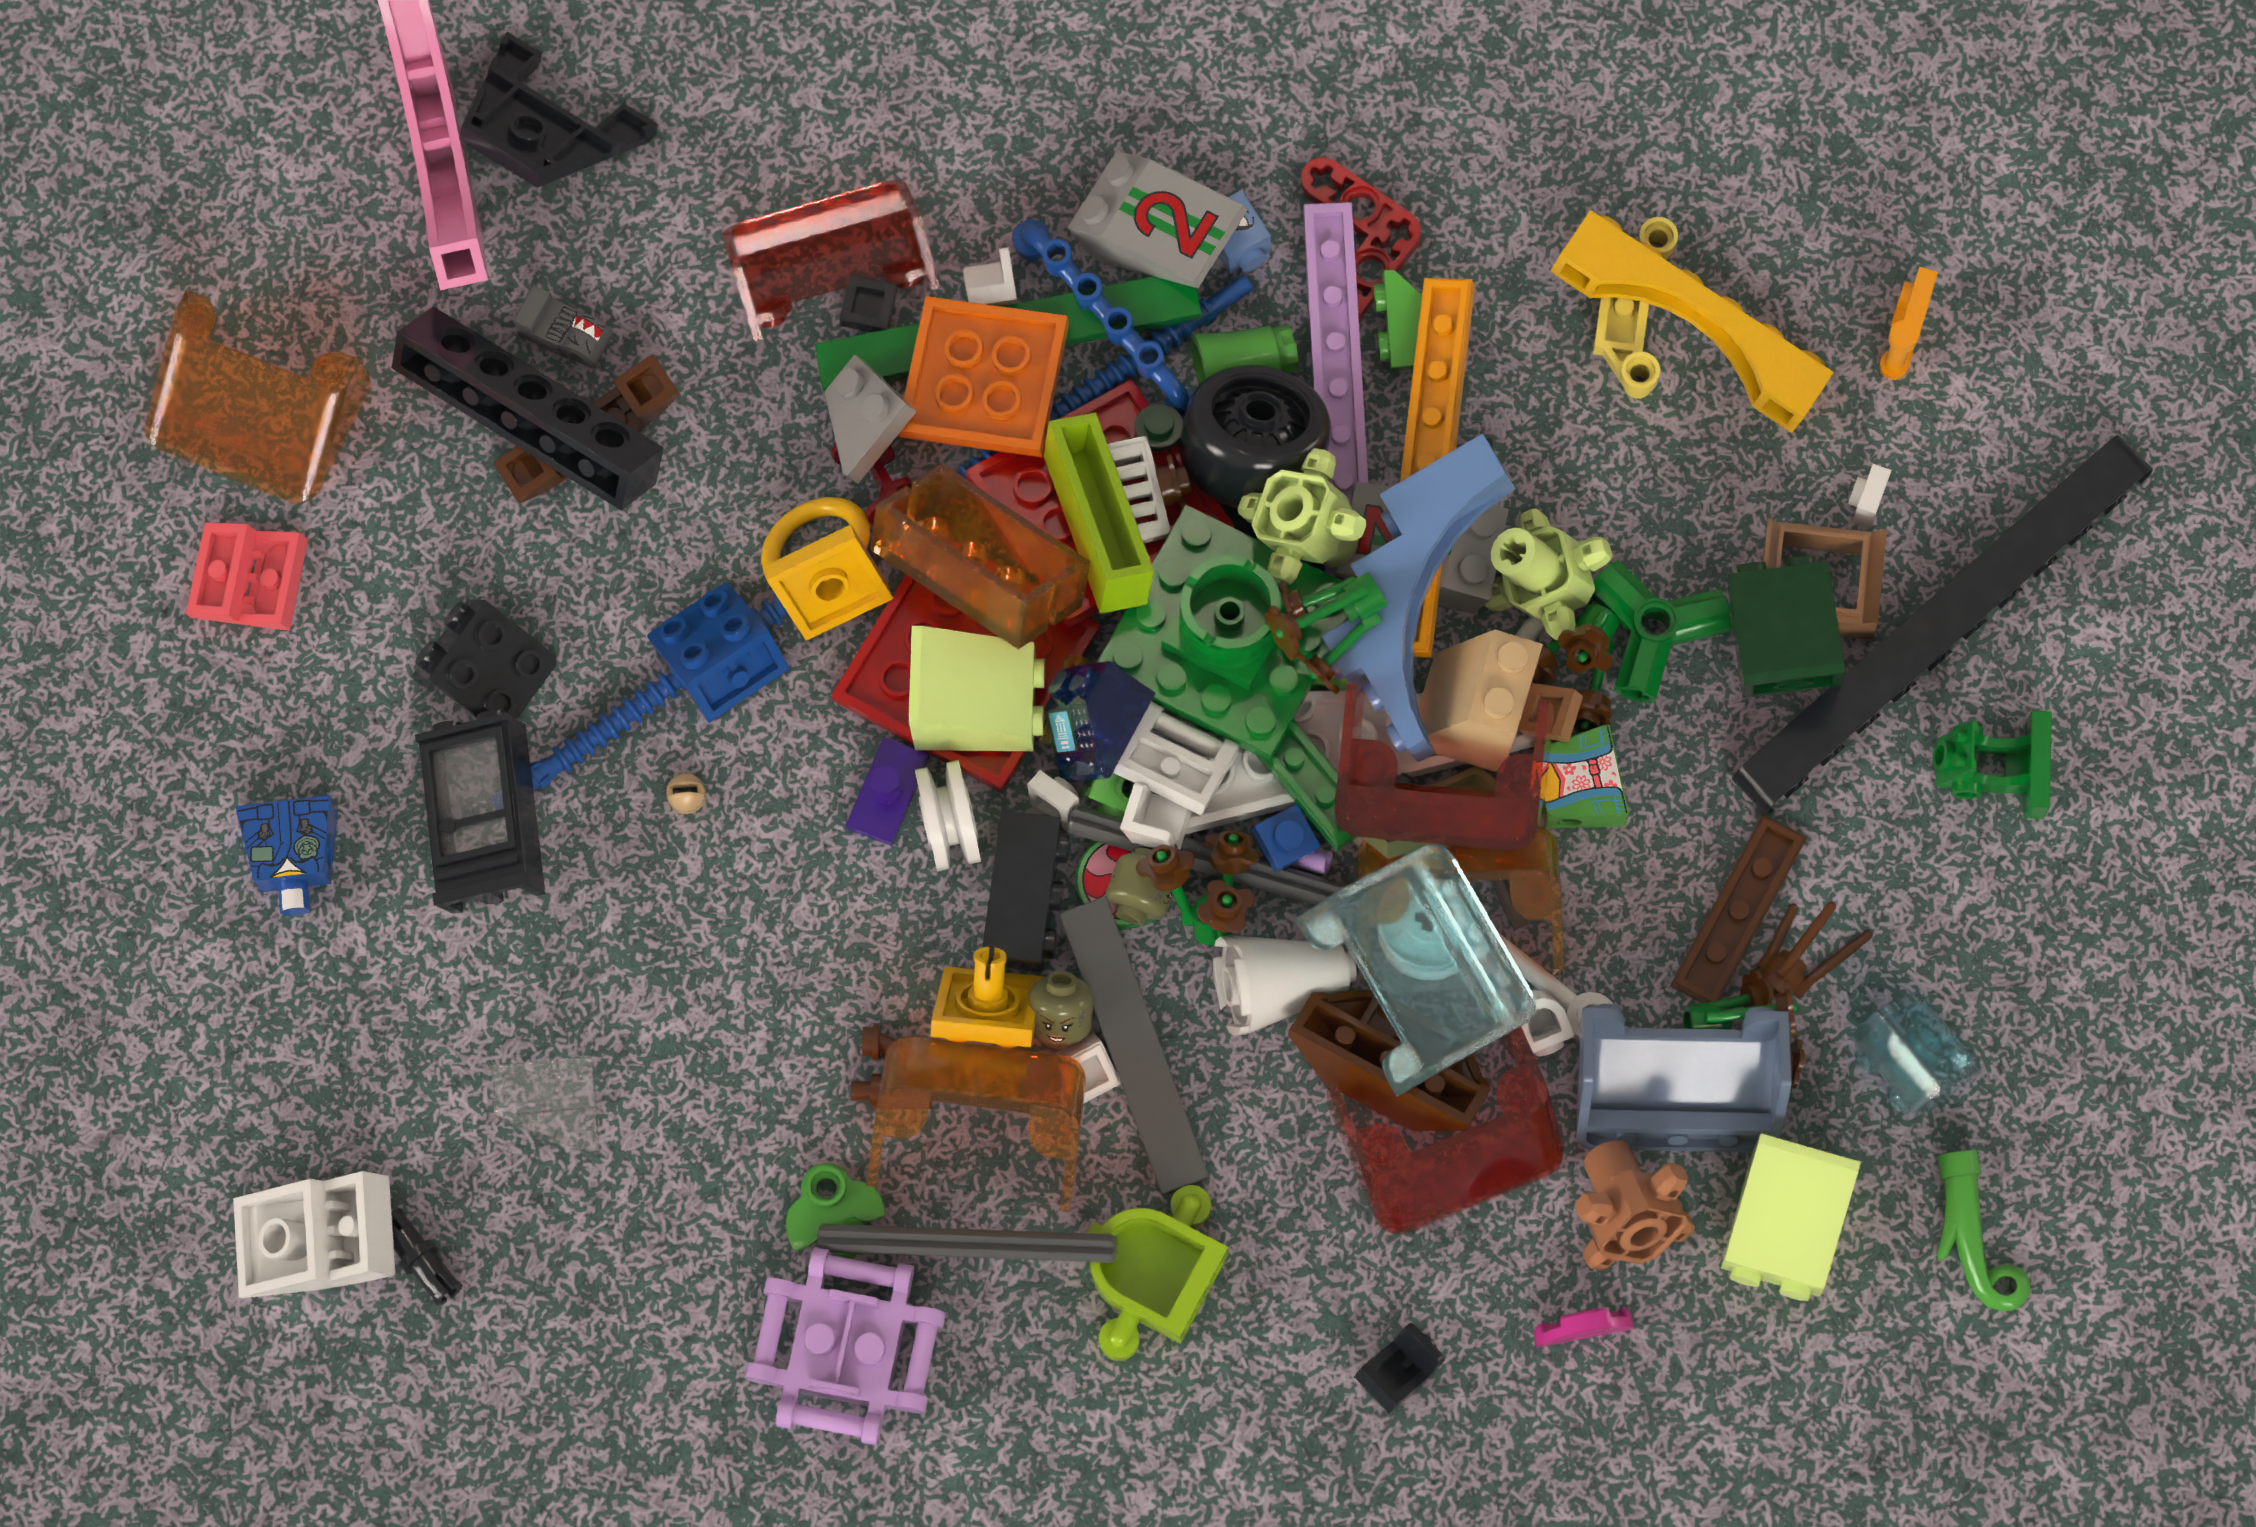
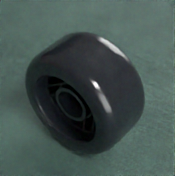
M1242 365L1220 370L1202 381L1189 399L1180 440L1182 464L1186 466L1190 480L1203 493L1224 505L1238 509L1241 498L1244 495L1263 493L1267 479L1280 470L1304 473L1301 468L1306 456L1312 449L1328 451L1331 438L1329 412L1322 398L1310 385L1286 371L1261 365Z

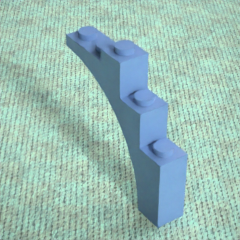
M1483 433L1379 494L1388 509L1381 513L1380 516L1394 539L1351 564V567L1357 578L1367 572L1371 575L1388 606L1377 612L1382 622L1367 630L1330 667L1337 674L1334 677L1336 681L1345 677L1355 691L1362 687L1377 712L1385 708L1392 721V724L1386 726L1385 729L1399 753L1408 749L1418 763L1436 753L1421 720L1414 687L1413 647L1421 607L1436 571L1455 542L1487 509L1516 489ZM1359 618L1353 622L1347 620L1322 635L1329 652L1360 622Z

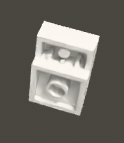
M360 1171L325 1181L306 1179L233 1198L240 1298L328 1289L395 1275L389 1176Z

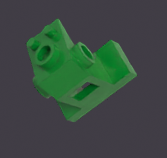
M2032 710L2025 723V736L2017 738L1983 736V727L1978 725V721L1954 726L1952 732L1937 738V744L1933 751L1932 763L1936 769V786L1951 789V795L1960 799L1979 798L1982 796V792L2024 794L2023 818L2044 819L2050 808L2052 711ZM1976 753L2005 755L2004 776L1985 775L1977 772Z

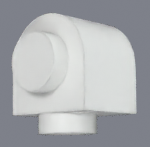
M1539 990L1528 991L1520 995L1513 1003L1510 1011L1511 1024L1520 1047L1528 1056L1533 1053L1536 1056L1552 1054L1563 1048V1041L1575 1037L1564 1008L1548 993Z

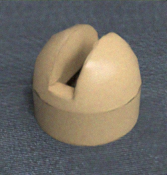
M682 773L676 775L666 788V797L668 803L671 804V808L682 814H691L698 811L706 800V789L703 782L693 774ZM697 787V792L673 794V789Z

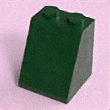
M1799 556L1787 559L1786 567L1767 569L1766 562H1750L1736 566L1737 573L1728 574L1727 584L1742 698L1842 685L1846 672L1828 561L1817 563L1816 556Z

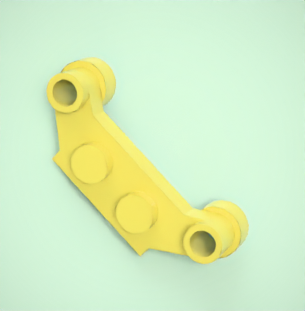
M1654 217L1642 225L1638 242H1645L1650 245L1653 242L1662 244L1663 247L1657 249L1661 252L1663 258L1667 260L1676 249L1678 230L1669 219ZM1614 297L1601 298L1593 355L1604 357L1627 395L1636 399L1644 398L1656 387L1660 375V365L1653 355L1643 352L1649 304ZM1641 376L1646 381L1636 382L1632 377Z

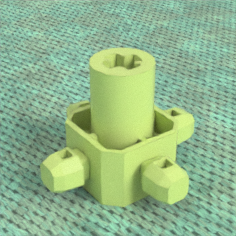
M1312 449L1302 465L1301 470L1304 473L1280 470L1267 479L1263 493H1249L1241 498L1238 513L1249 523H1252L1251 525L1257 538L1276 552L1271 554L1267 571L1273 576L1276 583L1285 581V583L1291 585L1302 567L1300 560L1320 563L1327 567H1338L1346 564L1355 554L1358 541L1363 536L1366 520L1356 511L1352 510L1346 495L1329 482L1333 478L1336 460L1335 456L1326 450Z
M1530 509L1521 513L1518 528L1507 529L1493 543L1491 562L1494 568L1502 573V577L1494 580L1490 601L1485 606L1491 611H1502L1515 606L1527 615L1543 622L1546 632L1552 638L1558 640V637L1564 630H1571L1573 632L1576 624L1573 611L1587 605L1592 597L1595 586L1591 571L1594 572L1607 565L1612 559L1613 555L1610 544L1603 537H1592L1579 543L1562 530L1550 526L1548 518L1538 509Z

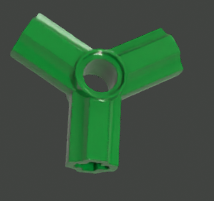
M1619 560L1609 564L1593 581L1595 591L1592 598L1599 605L1610 609L1617 616L1619 624L1630 634L1614 687V692L1621 694L1624 698L1641 703H1655L1671 646L1730 633L1732 630L1730 610L1722 589L1666 601L1653 595ZM1657 619L1663 622L1667 631L1659 635L1650 634L1643 628L1642 623L1645 620Z

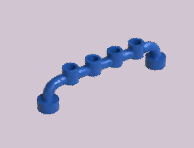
M1029 219L1019 223L1012 234V242L1016 253L1021 258L1029 261L1043 258L1048 273L1055 277H1061L1074 292L1077 305L1081 309L1092 311L1104 324L1108 340L1113 344L1122 345L1135 359L1138 373L1146 379H1153L1167 396L1164 404L1177 410L1184 423L1186 408L1194 391L1185 389L1178 378L1165 365L1162 348L1155 342H1145L1135 331L1130 312L1122 307H1113L1104 297L1100 279L1092 273H1083L1077 267L1067 242L1061 239H1052L1048 227L1039 220ZM1061 254L1065 256L1061 261L1051 260L1055 255ZM1088 288L1096 290L1091 295L1081 294L1085 289ZM1118 322H1123L1126 324V326L1120 330H1115L1112 328V326ZM1150 356L1157 358V360L1152 364H1145L1142 362L1145 358Z

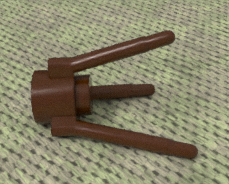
M1830 901L1826 904L1791 951L1783 949L1777 955L1798 910V906L1792 903L1788 906L1766 953L1757 963L1756 967L1760 969L1762 977L1770 981L1774 996L1775 994L1785 993L1784 980L1789 979L1791 994L1800 1000L1810 986L1868 942L1873 936L1872 932L1869 930L1864 931L1804 977L1803 973L1807 966L1799 958L1835 911L1836 903Z

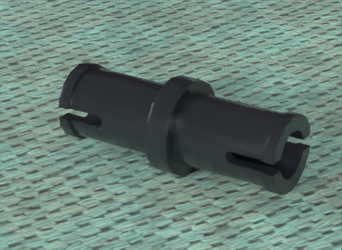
M402 1209L391 1211L394 1218L392 1221L394 1251L401 1258L399 1265L406 1274L413 1273L437 1306L445 1304L447 1299L444 1295L447 1293L452 1299L462 1289V1284L459 1280L455 1279L436 1255L438 1253L436 1245L432 1240H424L405 1216Z

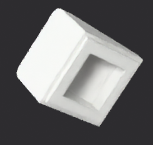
M1095 1033L1085 1037L1076 1045L1062 1049L1050 1056L1077 1107L1121 1084L1101 1040Z

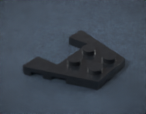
M507 32L500 42L496 57L492 59L482 87H479L466 115L459 139L538 188L650 142L657 133L658 123L623 103L597 127L591 126L521 83L540 64L542 52Z

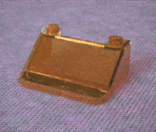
M186 290L173 316L144 427L148 441L159 450L290 503L301 504L312 500L320 492L373 385L361 359L343 352H329L319 356L314 361L307 378L210 340L209 338L217 322L215 309L207 298Z

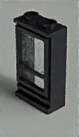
M488 710L479 713L477 720L465 723L458 721L439 722L432 726V731L416 734L415 740L419 743L436 892L432 893L434 906L456 914L463 913L462 901L476 899L485 904H498L504 901L503 892L521 888L536 896L545 894L526 724L508 715L503 710Z

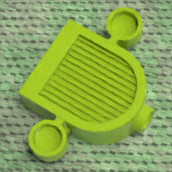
M1186 1185L1179 1188L1171 1199L1172 1217L1153 1209L1135 1208L1116 1214L1103 1225L1094 1221L1087 1232L1089 1234H1111L1115 1236L1118 1245L1117 1256L1114 1262H1090L1093 1282L1098 1293L1108 1305L1120 1312L1118 1318L1107 1321L1099 1332L1100 1348L1108 1358L1123 1361L1131 1358L1136 1353L1140 1344L1139 1332L1136 1328L1138 1323L1155 1330L1179 1344L1182 1343L1228 1257V1247L1193 1229V1227H1198L1205 1223L1211 1213V1200L1203 1188L1196 1185Z

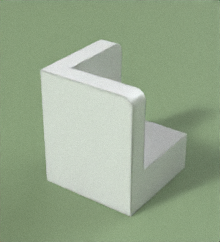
M1008 247L999 249L1000 262L964 268L963 274L968 302L1001 307L1017 304Z
M1135 782L1120 829L1132 843L1150 848L1160 845L1174 847L1176 843L1180 850L1192 811L1160 795L1153 794L1145 784Z

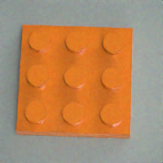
M925 296L904 399L917 412L898 434L899 437L1042 457L1070 324L1068 316Z

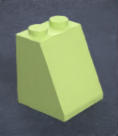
M912 626L909 726L915 750L1034 752V736H1043L1044 706H1035V688L1045 687V659L1036 658L1034 642L926 626Z
M1760 1134L1751 1154L1721 1269L1731 1271L1730 1279L1740 1284L1758 1287L1762 1280L1780 1285L1779 1293L1792 1299L1809 1301L1810 1295L1820 1297L1825 1288L1861 1162Z

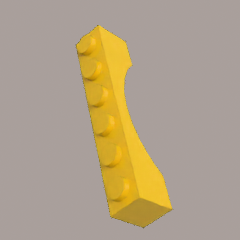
M1592 210L1589 211L1550 270L1551 273L1589 298L1614 297L1641 301L1666 309L1690 322L1709 337L1731 362L1744 385L1751 406L1791 433L1804 419L1834 373L1825 367L1823 360L1819 356L1807 350L1801 351L1786 341L1783 334L1777 328L1770 324L1758 322L1746 314L1738 302L1726 296H1719L1704 286L1702 280L1696 274L1686 269L1677 268L1665 260L1657 248L1645 242H1638L1623 232L1621 226L1615 220L1608 216H1599Z

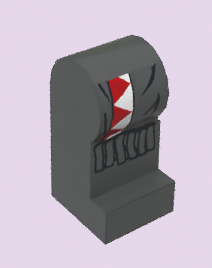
M533 285L513 320L519 337L566 359L568 357L589 368L596 367L614 335L613 331L602 321L552 298L550 292L536 285Z

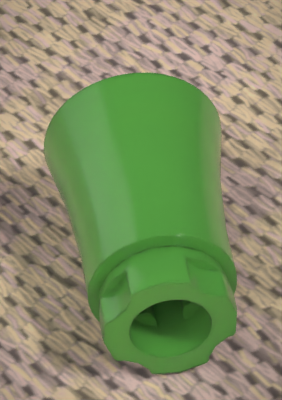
M1288 324L1272 328L1270 325L1220 333H1192L1190 336L1191 357L1198 384L1220 370L1242 365L1268 366L1286 372L1298 370L1297 346L1292 329Z

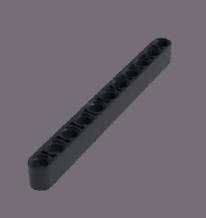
M2119 435L2109 440L1845 673L1841 686L1827 689L1750 757L1733 775L1732 780L1765 815L1773 812L1774 810L1771 807L1783 795L1786 798L1791 796L1810 779L1807 775L1819 763L1824 766L1844 749L1843 743L1855 731L1858 734L1862 733L1881 716L1879 711L1890 700L1895 703L1917 684L1915 679L1926 668L1929 671L1933 670L1952 653L1951 647L1961 637L1965 640L1968 639L1987 622L1985 618L1997 605L2000 608L2004 607L2023 590L2021 588L2022 584L2032 574L2035 577L2039 576L2058 559L2056 555L2067 543L2070 546L2075 544L2093 528L2091 524L2102 512L2105 515L2110 513L2128 497L2126 493L2137 481L2142 484L2151 475L2153 468Z

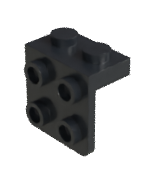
M468 599L465 603L463 601L459 602L449 612L444 621V625L447 628L438 641L435 642L433 640L421 650L415 660L418 668L411 678L427 689L441 690L476 719L479 713L488 710H503L508 715L517 719L552 672L557 660L552 652L488 601Z

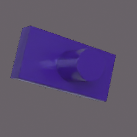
M883 737L848 818L846 829L893 846L918 787L915 769L927 766L930 759L929 754Z

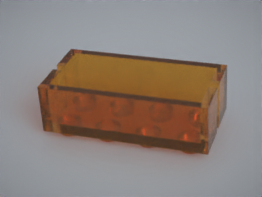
M942 463L914 480L911 489L905 486L876 505L870 550L1018 650L1047 631L1048 623L1054 626L1083 605L1091 561Z

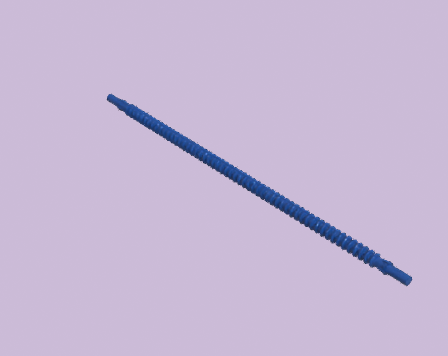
M1242 274L1205 300L1203 297L1199 299L1203 319L1164 326L1161 332L1152 330V338L1150 340L1142 339L1145 342L1152 341L1157 343L1162 348L1163 354L1168 356L1171 353V346L1174 345L1180 348L1183 338L1190 340L1192 332L1196 329L1209 326L1217 320L1216 316L1250 293L1253 290V286L1248 278ZM1120 353L1117 355V363L1106 362V370L1103 372L1096 369L1094 371V379L1091 380L1085 377L1082 387L1073 385L1071 388L1073 393L1071 395L1062 393L1060 395L1061 401L1059 403L1053 402L1050 421L1060 419L1114 389L1115 385L1119 386L1125 383V378L1127 377L1135 379L1137 377L1135 359L1130 354L1124 356ZM1150 356L1145 358L1142 362L1147 364L1148 362L1152 361L1154 363L1157 360V358ZM981 449L982 456L977 459L971 456L969 458L970 464L966 467L963 464L958 465L959 472L955 475L952 472H948L946 474V482L935 481L936 488L932 491L929 488H925L923 490L925 496L921 498V503L916 508L894 515L889 522L878 526L879 528L876 530L870 528V540L867 551L873 561L875 559L873 554L877 551L884 554L886 552L885 546L888 543L893 546L897 545L898 541L896 538L902 535L904 538H907L909 536L908 530L911 527L916 530L920 529L919 522L925 519L927 522H930L933 512L943 513L942 506L947 503L953 506L956 496L966 497L965 490L969 487L972 489L966 480V470L1000 451ZM775 593V600L769 603L767 600H764L761 610L751 609L769 632H771L770 626L772 624L782 625L781 618L786 615L791 618ZM669 666L670 673L666 676L663 673H659L657 675L659 680L653 684L651 681H647V689L641 692L639 689H636L633 699L623 698L624 705L617 708L613 705L611 707L612 713L609 716L600 714L599 723L588 722V730L583 733L581 730H577L575 733L576 739L571 741L569 738H565V746L559 749L557 746H554L552 748V755L530 764L533 791L538 787L544 789L550 785L552 779L564 769L567 772H571V764L575 761L582 764L585 754L589 753L591 756H594L596 754L594 749L596 746L607 747L606 740L610 737L615 740L618 739V732L621 729L630 731V723L632 721L641 723L643 721L641 716L647 712L649 715H653V707L657 704L664 707L667 697L671 696L673 699H676L678 696L676 691L682 688L687 691L683 682ZM502 790L489 798L496 810L504 809Z

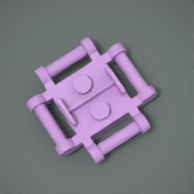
M814 1247L810 1258L806 1285L795 1284L778 1278L766 1279L763 1294L768 1296L754 1361L748 1363L745 1379L783 1388L777 1410L776 1426L792 1429L793 1424L852 1435L861 1437V1443L877 1446L887 1408L925 1414L928 1397L923 1395L937 1329L943 1328L946 1313L930 1307L908 1305L914 1276L913 1265L898 1263L896 1268L830 1255L829 1249ZM830 1275L893 1287L891 1302L861 1294L823 1289L825 1277ZM787 1301L802 1303L788 1370L775 1368L773 1365ZM905 1323L917 1325L904 1391H893L891 1389ZM801 1393L868 1406L866 1417L799 1405L798 1403Z

